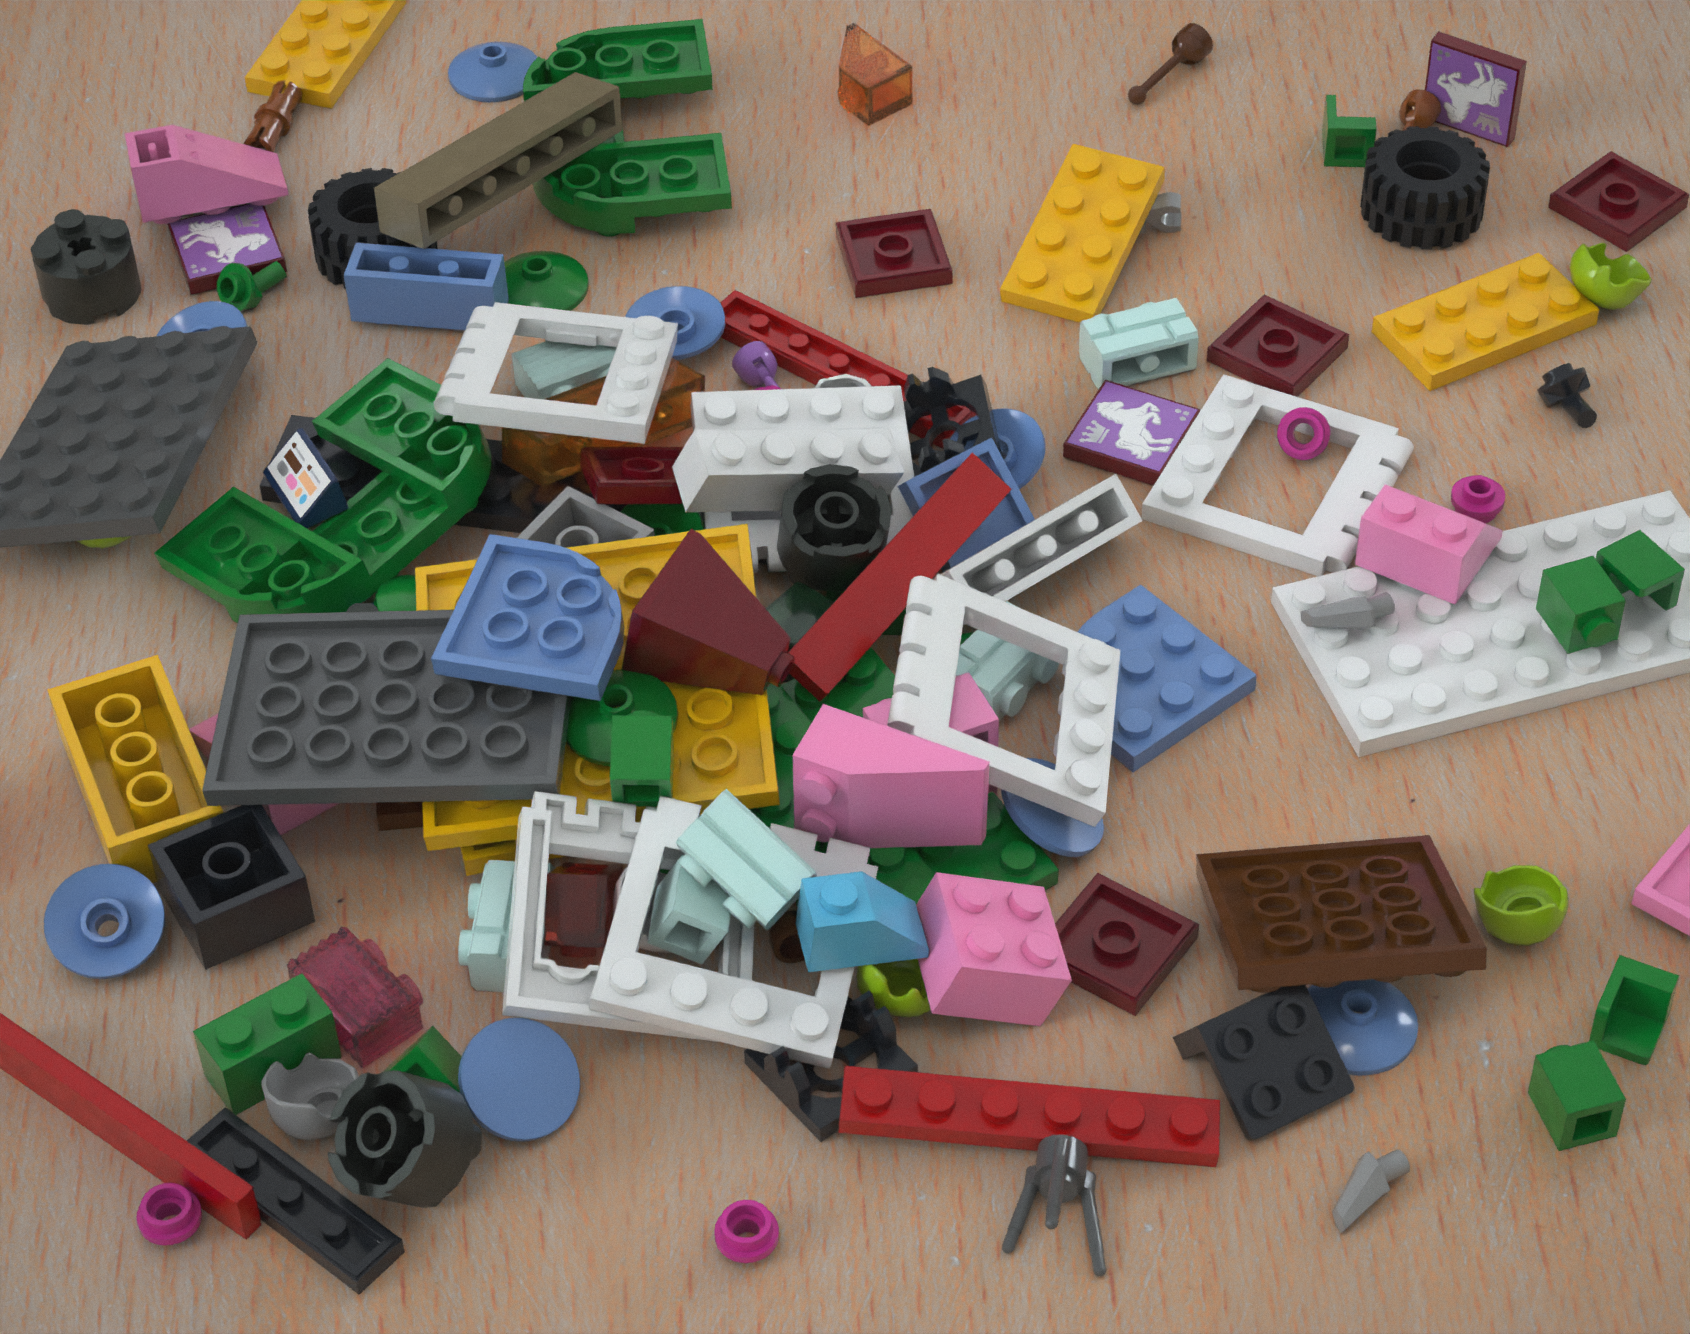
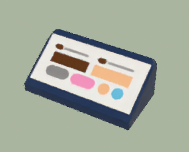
M298 429L263 470V474L292 520L309 528L345 511L349 507L336 476L304 429Z

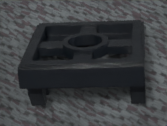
M935 367L927 368L929 380L926 382H921L913 373L907 376L904 385L906 401H903L908 434L913 424L919 418L931 415L933 426L927 431L924 438L909 443L912 460L918 459L919 465L912 461L914 477L966 451L967 441L976 439L972 447L992 438L1002 456L987 384L981 374L955 384L947 372ZM956 405L964 406L974 412L978 419L960 425L955 421H950L947 409ZM949 430L958 433L957 442L948 438L942 440L944 451L932 448L934 439L940 433Z
M867 991L855 1000L848 996L840 1029L855 1032L859 1038L843 1048L836 1046L833 1058L842 1060L847 1066L855 1067L857 1063L875 1052L877 1069L918 1072V1065L896 1044V1028L889 1010L883 1006L876 1011L873 994L870 991ZM784 1046L771 1054L751 1049L744 1050L745 1064L820 1142L839 1131L842 1097L823 1098L811 1095V1093L818 1089L828 1093L840 1092L842 1094L844 1076L836 1080H826L816 1075L814 1072L815 1065L807 1064L806 1072L799 1061L791 1066L787 1049Z

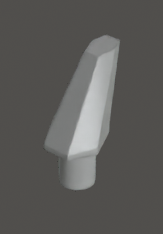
M1387 592L1370 598L1356 596L1301 611V621L1309 627L1365 630L1376 626L1375 619L1393 614L1395 604L1391 595Z
M1394 1150L1378 1159H1375L1370 1152L1365 1153L1359 1158L1332 1211L1335 1224L1340 1233L1348 1228L1378 1198L1390 1191L1388 1182L1410 1171L1408 1159L1401 1150Z

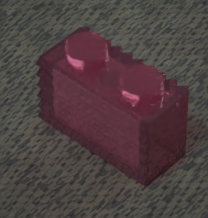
M340 927L338 932L331 933L327 940L321 939L317 946H310L307 953L301 952L297 959L291 958L287 964L289 978L292 979L303 973L333 1012L339 1045L343 1046L346 1053H349L352 1059L358 1062L360 1068L366 1067L423 1029L419 1008L423 1004V997L417 985L406 974L396 977L388 969L386 958L378 945L370 938L361 942L347 927Z

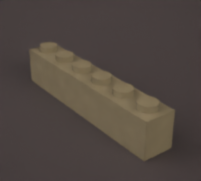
M575 72L374 187L380 232L425 249L621 132L623 127L619 87Z

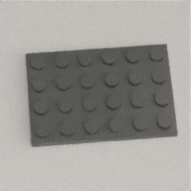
M219 326L208 331L191 333L172 331L162 336L144 338L125 336L115 341L97 343L79 341L66 346L0 459V548L160 534L258 343L251 326L238 328Z
M454 610L239 615L202 792L207 806L531 800L534 791L560 794L572 696L435 674L431 657Z

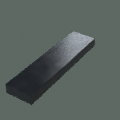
M226 1107L187 1140L190 1144L252 1185L261 1220L360 1295L405 1253L403 1240Z

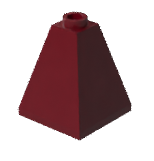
M690 529L632 610L622 670L655 676L662 682L763 695L770 683L778 688L783 684L792 669L795 657L787 653L791 637L700 533Z

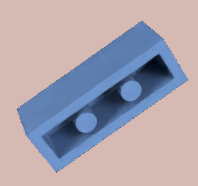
M355 243L344 273L351 321L466 330L472 312L476 307H493L495 302L508 304L509 301L503 254Z

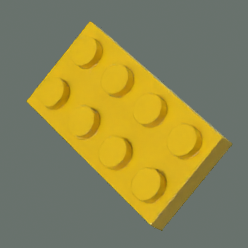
M301 0L245 75L247 92L270 96L274 85L278 81L285 80L282 94L285 92L290 81L296 84L302 92L300 103L332 109L403 9L406 0Z
M1073 143L1000 288L1001 302L1078 323L1101 314L1165 181V167Z
M1536 253L1374 316L1372 333L1429 391H1432L1597 325L1600 309L1580 293L1540 253Z

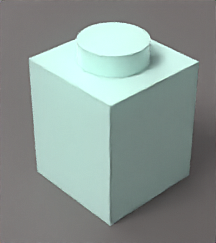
M682 854L656 889L647 943L703 964L728 932L731 913L722 903L730 895L713 880L705 887L700 885L678 864V861L684 856Z

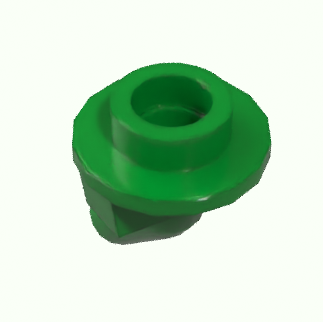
M277 260L254 275L251 274L244 264L230 263L222 269L219 275L217 293L221 302L229 303L242 312L248 308L257 307L263 297L261 293L285 279L287 275Z

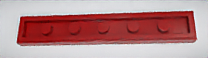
M734 290L720 302L725 313V328L720 338L740 348L750 342H764L774 354L778 367L814 385H817L818 381L823 378L828 379L834 376L849 374L866 379L871 386L901 385L903 401H906L904 385L907 374L737 290ZM956 405L947 409L950 421H955L960 425L976 416L974 412L964 406ZM931 415L919 418L913 424L910 433L924 438L927 431L933 426ZM949 430L940 433L934 439L933 444L944 449L942 440L950 439L955 431Z
M972 452L788 652L795 657V662L789 674L820 702L906 608L911 579L916 576H925L932 579L1012 489Z
M0 1013V1069L162 1182L177 1183L184 1186L198 1198L201 1209L247 1240L262 1225L252 1185Z

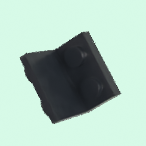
M1306 985L1284 986L1276 991L1267 992L1173 1037L1183 1060L1204 1052L1246 1139L1249 1141L1256 1140L1354 1091V1084Z

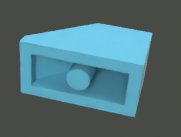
M862 871L801 879L795 924L808 972L928 958L929 948L915 901Z

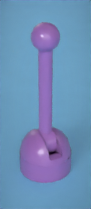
M750 342L737 351L732 360V367L742 381L750 386L760 387L765 384V386L773 385L779 387L774 381L777 361L764 342Z

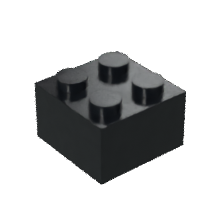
M262 805L238 806L148 845L159 891L205 970L315 922L306 876Z

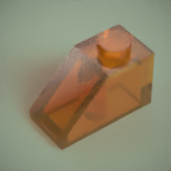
M855 23L846 27L839 61V88L837 94L840 105L847 112L852 113L866 125L870 126L913 104L912 65Z

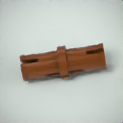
M285 80L278 81L274 85L267 102L257 109L254 115V119H256L254 121L255 125L249 136L245 139L244 145L259 149L265 148L266 151L274 153L281 136L285 137L292 127L291 117L302 100V92L296 84L289 81L283 94L281 92L285 86Z

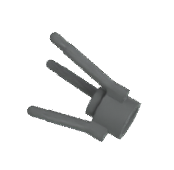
M1052 1135L1044 1138L1039 1143L1036 1165L1026 1169L1024 1188L1008 1226L1002 1250L1009 1254L1015 1249L1038 1191L1047 1199L1045 1225L1050 1230L1058 1226L1062 1203L1072 1201L1078 1194L1081 1196L1093 1272L1097 1276H1103L1106 1273L1095 1199L1096 1174L1087 1170L1088 1150L1082 1141L1073 1136Z

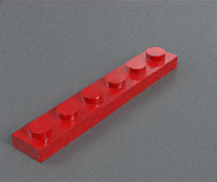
M845 1066L839 1133L1037 1151L1039 1143L1046 1137L1068 1135L1079 1139L1086 1145L1088 1156L1216 1167L1219 1158L1220 1100Z

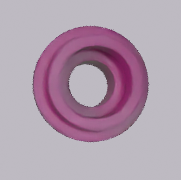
M1300 407L1289 411L1281 419L1277 429V438L1282 450L1292 458L1299 460L1312 459L1320 455L1326 449L1331 435L1329 423L1324 415L1309 407ZM1301 423L1309 424L1314 430V437L1309 443H1301L1295 437V429Z
M1468 476L1458 480L1453 485L1451 503L1455 508V512L1483 523H1488L1503 509L1505 491L1499 483L1486 476Z
M163 1183L151 1188L143 1196L137 1210L136 1219L140 1233L146 1240L157 1245H174L187 1240L197 1231L202 1220V1209L195 1194L184 1186L177 1183ZM177 1215L176 1217H174V1218H172V1219L163 1220L164 1218H166V1217H168V1216Z
M754 1200L736 1201L730 1204L718 1218L714 1229L715 1242L719 1251L732 1261L739 1263L757 1262L766 1258L776 1248L779 1240L778 1222L775 1216L763 1204ZM745 1232H751L756 1234L755 1236L747 1238L738 1237L740 1234Z

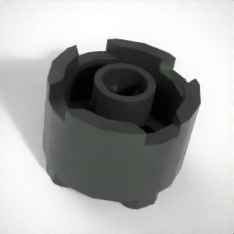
M76 209L57 214L54 219L55 224L50 225L39 234L31 247L42 299L48 305L50 314L67 323L84 325L94 324L93 316L106 314L116 309L117 316L124 314L137 302L142 290L130 232L125 221L111 219L106 216L84 215Z
M829 464L810 468L804 472L803 479L794 484L790 490L787 489L783 495L777 551L783 567L790 573L791 582L802 590L845 591L887 544L892 508L887 494L880 485L877 490L869 481L858 477L859 470L854 467Z
M388 1070L379 1074H362L342 1092L331 1112L330 1121L338 1123L335 1134L336 1154L328 1152V1161L337 1180L354 1194L421 1208L436 1207L444 1197L458 1186L470 1165V1161L475 1159L481 1151L482 1132L477 1125L473 1124V1115L464 1097L446 1083L409 1073Z

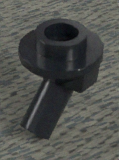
M1566 363L1542 376L1545 384L1539 387L1537 391L1547 407L1561 403L1565 411L1581 428H1588L1595 423L1597 419L1596 412L1580 395L1591 387L1584 367L1573 369L1571 363Z

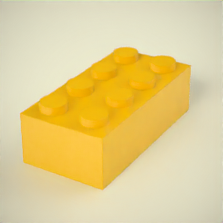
M155 655L47 689L61 740L109 864L130 867L146 876L152 883L157 882L148 848L149 844L224 813L221 806H207L202 792L206 775L205 766L159 656Z

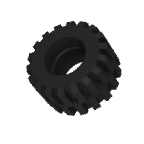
M1418 126L1407 127V130L1404 131L1397 129L1389 132L1388 137L1377 139L1374 142V147H1370L1367 152L1360 205L1362 207L1361 215L1363 220L1369 221L1368 227L1374 233H1382L1383 239L1389 242H1399L1400 246L1407 248L1417 246L1423 250H1432V247L1435 246L1441 248L1451 247L1454 241L1462 243L1469 239L1470 233H1476L1480 227V221L1483 220L1490 172V163L1488 160H1485L1486 153L1482 148L1475 147V142L1470 138H1462L1458 136V132L1452 130H1439V127L1428 126V128H1419Z
M372 168L361 169V172L356 173L350 171L342 174L339 179H331L324 184L325 189L317 190L312 196L313 202L309 203L308 219L315 260L320 273L327 275L328 281L334 285L343 284L344 289H346L344 273L355 243L417 247L380 232L374 187L399 174L394 173L393 169L382 168L381 170H372ZM437 241L426 248L438 249Z

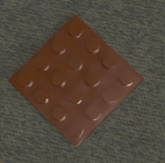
M1430 835L1196 854V875L1238 990L1249 989L1254 992L1267 993L1276 991L1284 986L1312 984L1317 987H1334L1344 981L1374 979L1380 982H1395L1401 980L1404 976L1435 974L1442 977H1456L1466 971L1486 970L1487 947Z

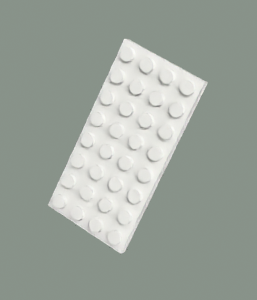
M1669 490L1503 531L1502 538L1456 604L1360 566L1273 587L1271 604L1357 756L1362 757L1690 673V518ZM1638 530L1646 534L1685 569L1677 606L1667 611L1648 595L1638 597L1631 590L1623 593L1622 596L1626 602L1618 640L1608 642L1600 647H1590L1567 654L1536 610L1544 569L1589 556H1594L1596 559L1598 550ZM1387 592L1391 595L1395 604L1393 614L1375 619L1376 626L1365 630L1309 627L1301 621V611L1356 596L1370 598Z

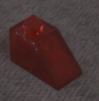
M564 862L547 873L544 945L560 946L561 956L580 958L595 957L596 948H605L614 917L613 894L616 883L623 872V865Z

